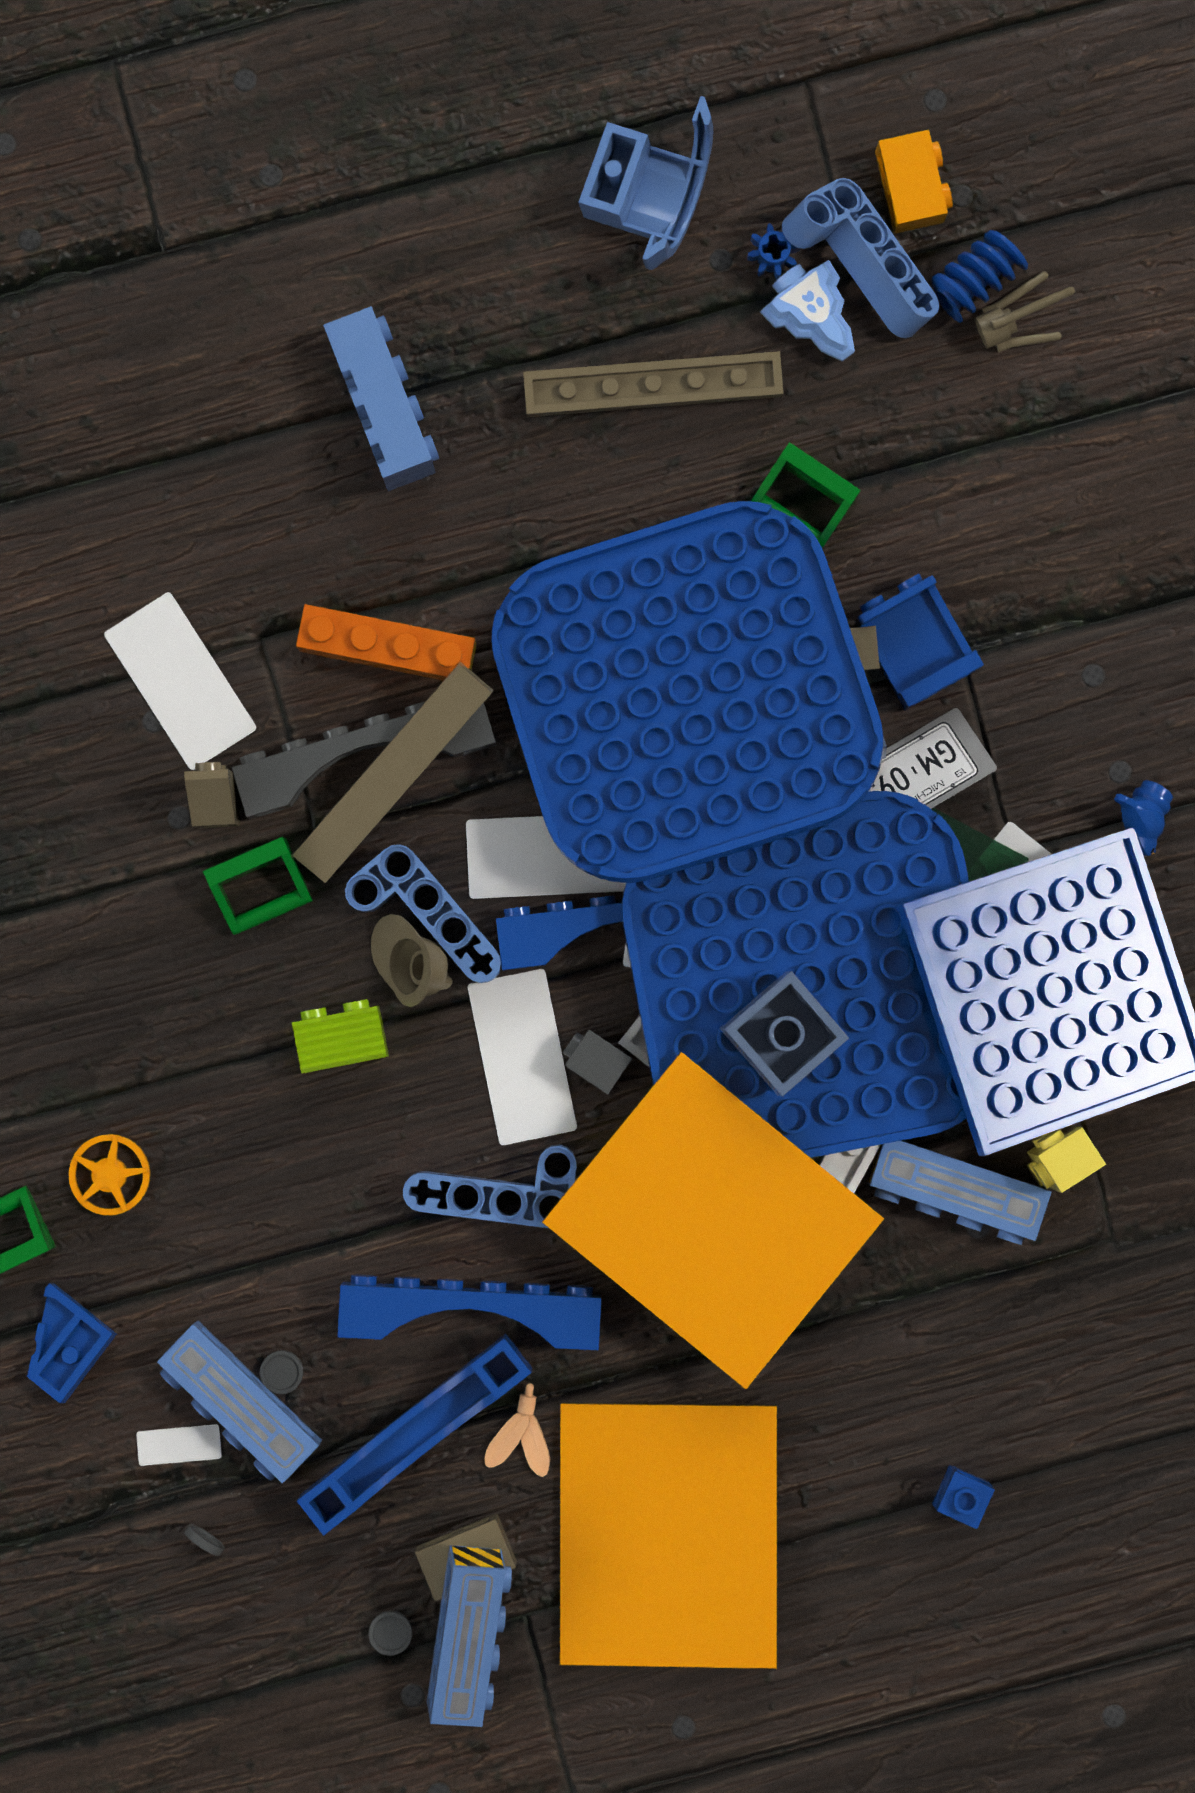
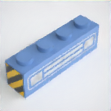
M904 1141L880 1145L867 1180L868 1185L876 1187L874 1193L876 1197L899 1204L901 1196L917 1201L915 1210L939 1218L942 1210L958 1215L957 1224L977 1231H981L983 1224L998 1228V1238L1022 1245L1024 1238L1036 1241L1052 1192Z
M199 1320L192 1324L157 1361L163 1368L160 1371V1375L176 1390L183 1387L194 1398L191 1404L195 1410L209 1421L214 1417L225 1428L222 1434L226 1440L239 1451L245 1447L256 1458L253 1462L254 1466L268 1480L272 1481L276 1477L281 1483L285 1482L320 1445L322 1439L273 1392L269 1391L262 1381Z
M449 1545L427 1695L430 1724L482 1727L485 1710L492 1709L494 1686L493 1683H489L491 1671L497 1672L500 1659L499 1645H495L496 1633L504 1631L506 1609L505 1606L501 1605L503 1593L510 1592L512 1580L511 1566H505L501 1549Z

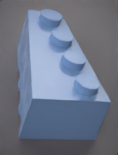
M372 306L324 324L326 334L387 490L391 491L435 474L433 461L440 458L431 435L423 437L417 422L423 420L424 417L416 396L413 395L407 398L402 382L409 378L401 357L398 355L392 358L386 342L393 340L384 315L376 318Z

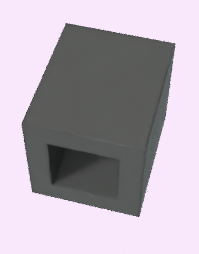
M590 1029L585 1036L576 1032L563 1054L569 1057L565 1064L566 1067L606 1094H609L632 1060L627 1054Z

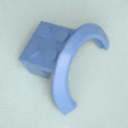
M700 96L692 118L694 142L691 158L653 147L647 134L607 122L579 199V205L584 218L649 238L642 258L645 268L649 270H654L677 251L687 232L700 197L713 142L712 118L706 99L703 96Z

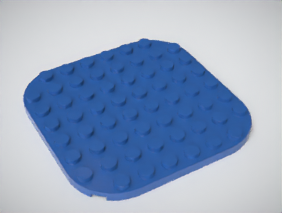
M752 501L725 503L542 561L515 580L509 587L510 591L502 602L500 609L496 611L492 627L493 655L543 819L553 842L560 852L572 864L592 876L620 883L647 881L826 825L841 818L855 808L867 795L876 780L883 756L882 724L826 556L817 538L803 522L795 516L790 517L783 512L773 509L772 505Z
M870 791L850 812L826 825L655 879L626 883L622 898V923L653 1085L679 1053L682 1052L810 1158L928 1136L950 1129L965 1120L966 1115L897 906L969 882L963 850L948 823L939 814L911 796L890 791ZM785 971H792L849 1039L782 1097L775 1094L720 1028Z

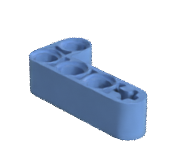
M846 178L836 179L810 193L783 220V234L797 248L806 249L823 240L827 241L887 328L896 336L901 338L912 337L938 313L939 301L936 294L862 189L852 180Z
M403 845L389 846L347 882L345 896L349 905L354 909L365 913L373 912L398 894L468 978L475 982L487 983L499 975L502 966L498 951L417 855L408 847ZM396 853L406 854L411 863L407 874L401 877L392 876L387 869L388 859ZM362 881H372L377 887L376 899L367 905L358 903L354 896L355 887ZM423 886H432L438 892V902L430 910H422L415 903V894ZM454 918L462 920L466 925L467 931L463 940L458 943L448 942L442 933L444 924ZM474 936H477L481 941L473 946L475 950L482 956L490 953L493 957V960L489 963L492 971L488 975L482 971L476 974L473 973L471 968L475 965V961L467 952L463 955L462 959L456 954V951L467 947Z
M559 1144L547 1147L541 1153L538 1161L535 1185L419 1171L405 1182L403 1198L412 1210L418 1212L548 1228L542 1223L545 1217L540 1212V1202L547 1196L562 1198L575 1182L577 1161L573 1151L566 1146ZM559 1152L568 1157L570 1168L565 1175L555 1177L547 1172L545 1160L550 1154ZM424 1179L428 1181V1188L442 1190V1181L450 1182L451 1184L446 1194L447 1207L439 1206L442 1199L440 1196H429L425 1203L419 1202V1196L412 1193V1187H417L421 1180ZM469 1185L476 1189L478 1193L477 1204L467 1209L457 1205L454 1200V1193L457 1187ZM511 1190L520 1196L522 1205L517 1212L506 1214L498 1208L497 1197L503 1191Z

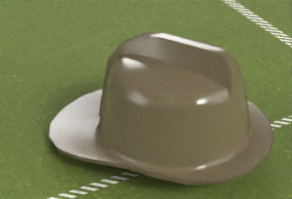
M389 914L378 921L371 936L373 962L380 975L403 1005L408 1007L417 1006L425 997L451 987L452 979L447 972V956L439 943L421 937L402 916Z

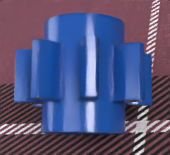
M771 223L767 225L766 234L763 237L758 234H752L750 241L758 247V250L750 251L747 255V260L758 261L760 266L757 275L759 277L765 271L774 272V276L778 280L785 266L791 269L797 265L796 260L789 255L800 251V248L792 245L785 238L783 232L774 231ZM769 244H775L776 250L781 251L778 260H773L771 253H766Z

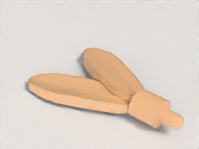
M532 1383L526 1384L524 1394H520L517 1413L504 1424L487 1447L484 1458L487 1467L492 1468L502 1464L521 1440L530 1468L541 1477L547 1475L550 1466V1455L543 1432L534 1415L537 1397L533 1395L534 1385Z

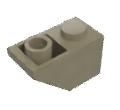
M221 762L195 763V771H184L192 827L197 829L239 827L238 787L233 772L226 769V765H221Z

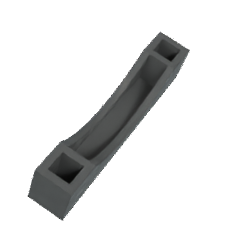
M425 702L406 707V715L391 720L388 713L364 720L365 727L349 732L347 726H342L322 733L324 740L307 744L306 738L281 745L283 752L266 757L265 751H259L240 757L242 765L232 767V771L246 817L252 820L291 808L304 789L324 770L341 759L360 751L388 745ZM484 703L441 752L457 758L497 746Z

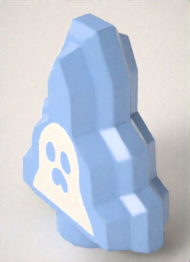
M829 260L809 270L807 273L798 264L783 274L772 285L778 294L760 313L775 329L785 327L796 339H811L821 352L841 362L855 352L851 328L841 315L844 299L836 287L840 277Z

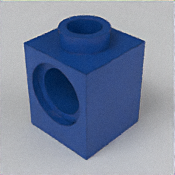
M949 1464L932 1505L938 1512L977 1529L995 1489L989 1482Z

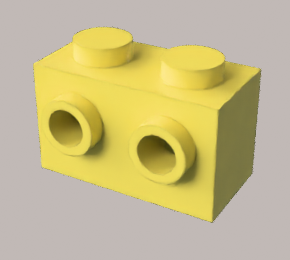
M1069 1125L1062 1130L1058 1129L1034 1138L1032 1142L1035 1147L1027 1152L1032 1160L1027 1167L1039 1186H1044L1046 1189L1050 1188L1060 1193H1063L1106 1165L1083 1127Z

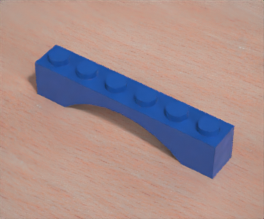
M605 896L589 899L590 907L573 909L572 901L547 904V912L530 914L529 906L504 909L505 917L496 918L502 970L546 965L562 948L579 936L605 925L622 922V903L616 904L615 896Z
M356 1274L351 1275V1282H343L340 1285L338 1338L381 1340L399 1326L418 1317L444 1310L473 1309L497 1313L516 1320L540 1334L554 1348L599 1350L601 1294H593V1287L582 1285H568L567 1293L550 1292V1285L541 1283H524V1291L506 1290L507 1283L499 1281H481L480 1288H463V1280L437 1279V1286L420 1285V1278L394 1277V1284L377 1283V1276Z
M505 1333L302 1492L297 1500L298 1504L324 1536L433 1446L531 1374V1365Z

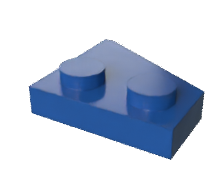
M49 1283L44 1292V1296L47 1298L42 1322H38L35 1336L36 1351L31 1356L27 1377L61 1404L66 1403L117 1333L56 1284Z

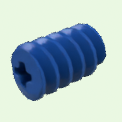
M987 231L984 234V242L976 241L971 244V253L964 251L958 255V264L950 262L945 266V275L937 273L931 278L932 288L939 303L947 314L959 323L963 322L959 311L961 307L970 313L976 311L972 300L974 296L984 303L989 301L985 287L990 286L997 292L1003 289L998 278L1000 275H1003L1010 281L1016 279L1011 267L1015 264L1022 270L1028 269V263L1021 251L1013 242L997 231Z

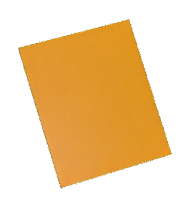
M680 1052L544 1218L542 1223L743 1388L747 1389L884 1218L689 1057Z
M561 1403L560 1665L777 1669V1405Z

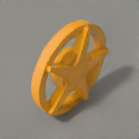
M105 1134L86 1141L75 1152L69 1167V1184L73 1195L83 1207L100 1215H117L132 1209L145 1196L150 1183V1165L145 1153L135 1142L121 1135ZM103 1141H112L107 1158L101 1159L96 1163L82 1157L91 1146ZM118 1142L128 1146L135 1152L142 1168H126L125 1164L117 1159ZM78 1163L92 1171L93 1184L84 1195L78 1187L76 1178ZM143 1173L140 1190L126 1204L121 1188L126 1183L127 1177ZM99 1190L112 1192L120 1207L102 1208L92 1204L87 1199Z

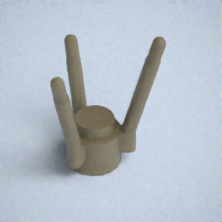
M1043 271L998 302L982 308L983 314L975 317V323L986 349L996 345L1000 353L1012 347L1060 340L1062 337L1060 332L1011 338V334L1018 332L1016 320L1075 293L1074 287H1068L1012 312L1009 308L1004 309L1046 280L1048 273Z

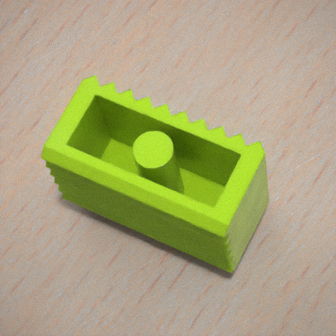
M368 999L343 1004V1013L327 1016L326 1007L300 1012L302 1021L292 1022L301 1073L389 1057L380 1007H370Z

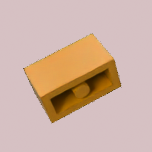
M929 130L879 140L875 154L893 233L896 234L944 223L948 214L947 209L952 208L953 203L948 183L941 184L938 168L943 167V157L939 142H932Z

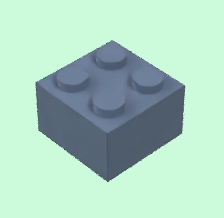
M785 971L720 1028L775 1094L782 1097L849 1039L792 971Z

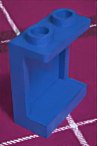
M917 574L899 584L897 588L900 593L885 601L884 597L879 595L859 607L863 614L855 620L857 627L876 626L880 668L904 710L911 708L972 674L984 665L977 651L974 650L972 652L935 586L937 581L933 575L923 580L920 574Z

